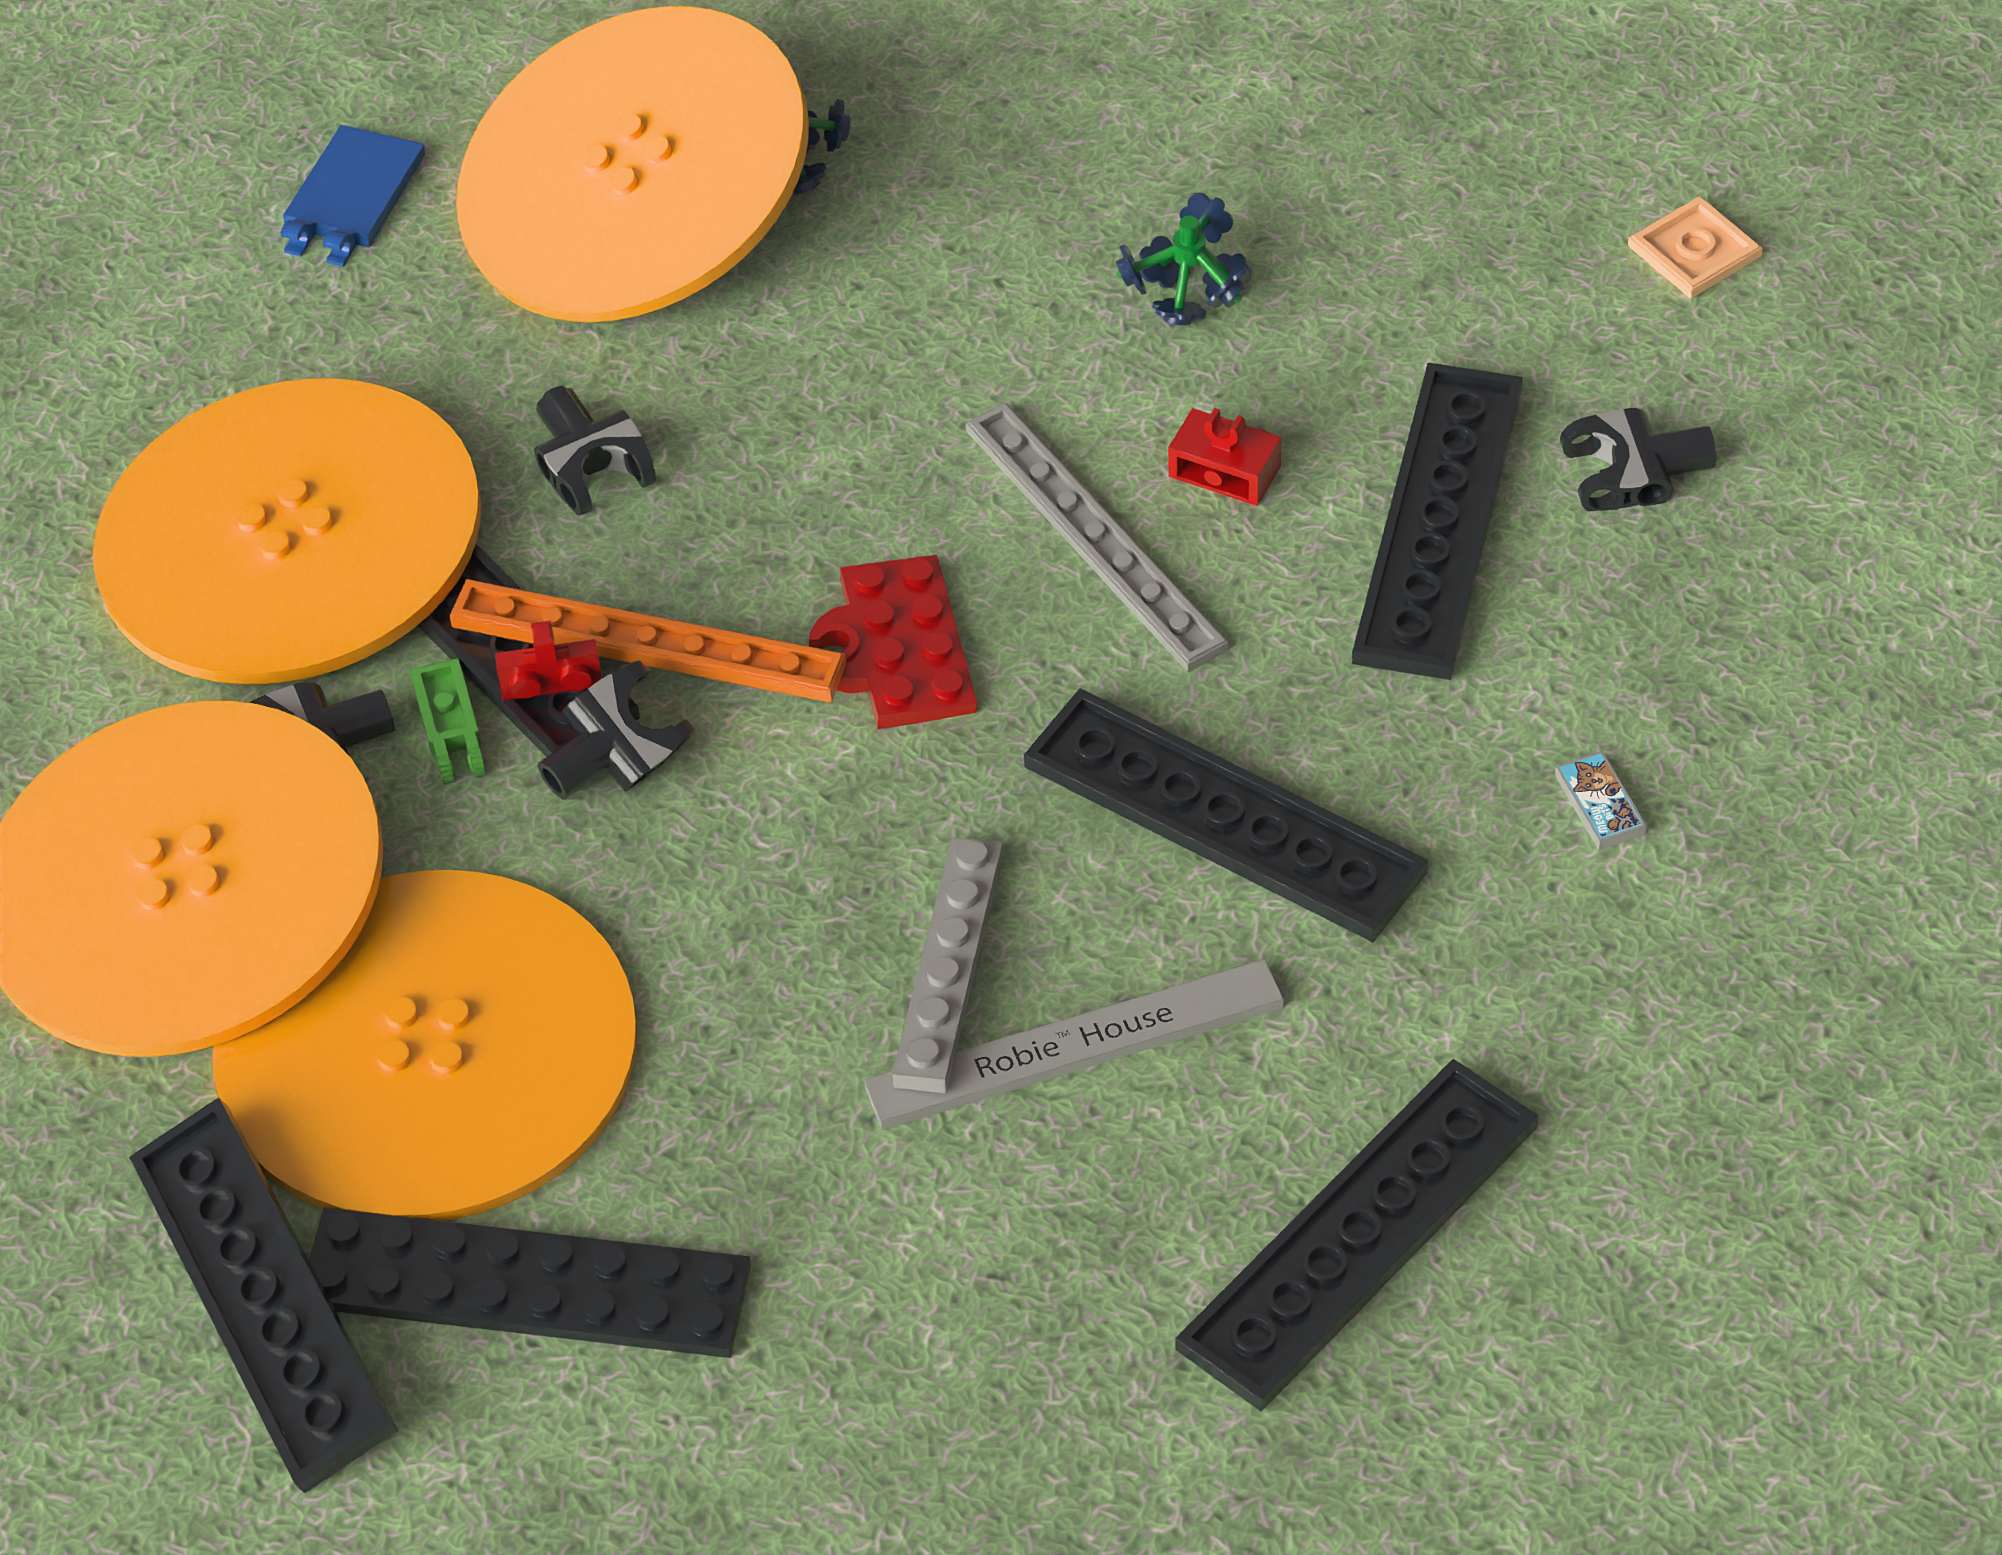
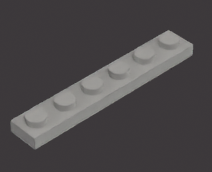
M962 838L951 839L892 1073L894 1088L947 1093L1003 859L1002 842Z

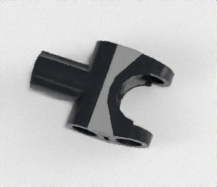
M565 386L553 387L545 392L538 401L536 411L554 439L535 446L536 461L539 469L556 494L576 515L579 516L592 510L591 497L586 484L592 478L591 474L600 470L619 471L627 475L633 474L642 488L656 482L655 470L647 446L639 429L624 410L594 421L574 390Z
M1638 408L1607 411L1578 419L1569 424L1560 436L1561 447L1568 458L1591 455L1592 458L1601 459L1611 465L1608 468L1599 470L1600 473L1586 478L1579 485L1578 496L1582 507L1586 511L1624 510L1663 504L1673 493L1669 475L1715 468L1716 465L1715 442L1709 426L1654 434L1647 414ZM1591 435L1583 442L1572 443L1579 436ZM1598 490H1609L1604 496L1590 497L1592 493Z
M642 661L633 662L605 676L576 697L562 710V713L578 734L538 762L537 766L546 785L561 799H567L605 770L609 771L624 792L628 791L657 770L695 731L687 719L674 727L669 725L662 729H650L642 726L633 718L628 704L630 691L649 674V670Z
M302 682L275 690L249 702L278 709L301 718L328 735L348 755L347 746L395 731L393 717L387 699L381 689L329 706L320 685L314 682Z

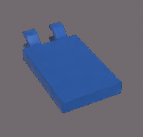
M340 125L283 214L284 225L280 232L281 237L290 238L284 253L301 257L314 235L325 237L323 246L332 249L326 259V263L344 267L356 245L370 248L426 154L424 144Z

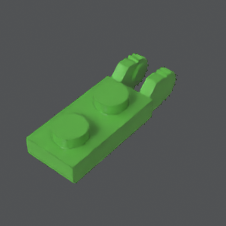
M459 659L410 669L411 681L431 755H436L443 785L455 782L454 765L447 751L466 747L469 769L473 772L474 777L485 775V768L479 744H481L479 730Z

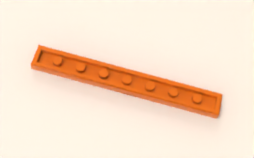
M466 579L450 614L451 626L453 628L529 643L534 642L531 623L551 620L555 645L596 639L599 657L629 663L642 661L645 666L830 703H832L846 667V656L844 653Z

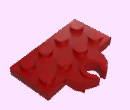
M929 555L840 567V583L846 605L833 608L818 618L809 635V647L824 649L829 646H839L845 649L839 652L844 653L846 656V667L837 691L848 694L868 691L877 729L912 725L977 713V700L938 556Z

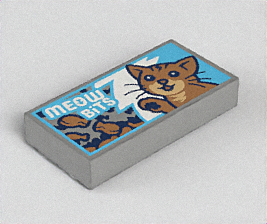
M1603 751L1556 766L1555 777L1598 850L1646 835L1647 825Z

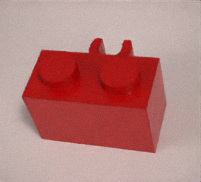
M1192 408L1168 447L1169 477L1258 506L1281 467L1282 437L1271 434L1263 429L1247 426L1245 419L1239 415L1235 421H1231L1220 416V409L1214 408L1210 414Z

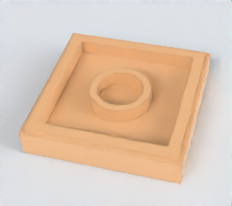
M1701 196L1630 236L1628 246L1690 299L1762 257L1763 250L1760 245Z

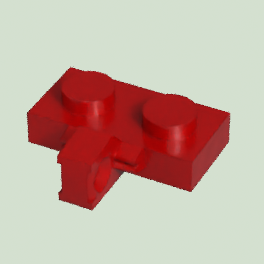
M551 620L531 623L534 648L495 653L503 701L518 698L527 699L534 696L566 691H581L590 688L602 679L596 639L555 645Z

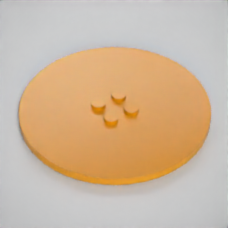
M690 6L642 9L600 21L576 32L537 57L504 88L480 121L468 145L460 170L456 204L462 239L470 257L484 277L513 303L533 313L553 319L572 322L614 321L656 311L689 297L717 280L740 262L763 239L790 200L802 171L808 145L809 118L802 86L787 58L778 46L762 31L730 14L711 9Z
M335 378L300 379L259 386L211 403L182 419L152 441L120 476L106 500L95 532L93 559L98 588L111 618L122 634L147 656L170 669L192 677L232 684H272L319 676L361 661L388 647L414 629L446 598L465 570L477 542L481 523L479 483L470 455L462 440L451 426L436 412L401 392L362 381Z
M236 701L179 703L128 717L83 739L56 758L35 777L18 796L0 823L1 988L23 1014L53 1036L78 1047L120 1056L154 1057L182 1054L209 1048L240 1037L282 1015L312 992L341 962L361 932L377 895L383 861L382 827L376 804L363 775L350 756L333 739L317 727L281 710L253 703Z
M424 870L395 874L380 878L377 895L361 932L341 962L323 982L304 999L270 1022L233 1040L213 1046V1076L218 1097L229 1107L263 1174L293 1196L320 1209L332 1208L437 1221L455 1220L492 1210L535 1191L573 1164L597 1140L620 1105L632 1075L637 1043L634 1002L626 974L618 957L605 938L583 916L554 896L519 881L481 872Z

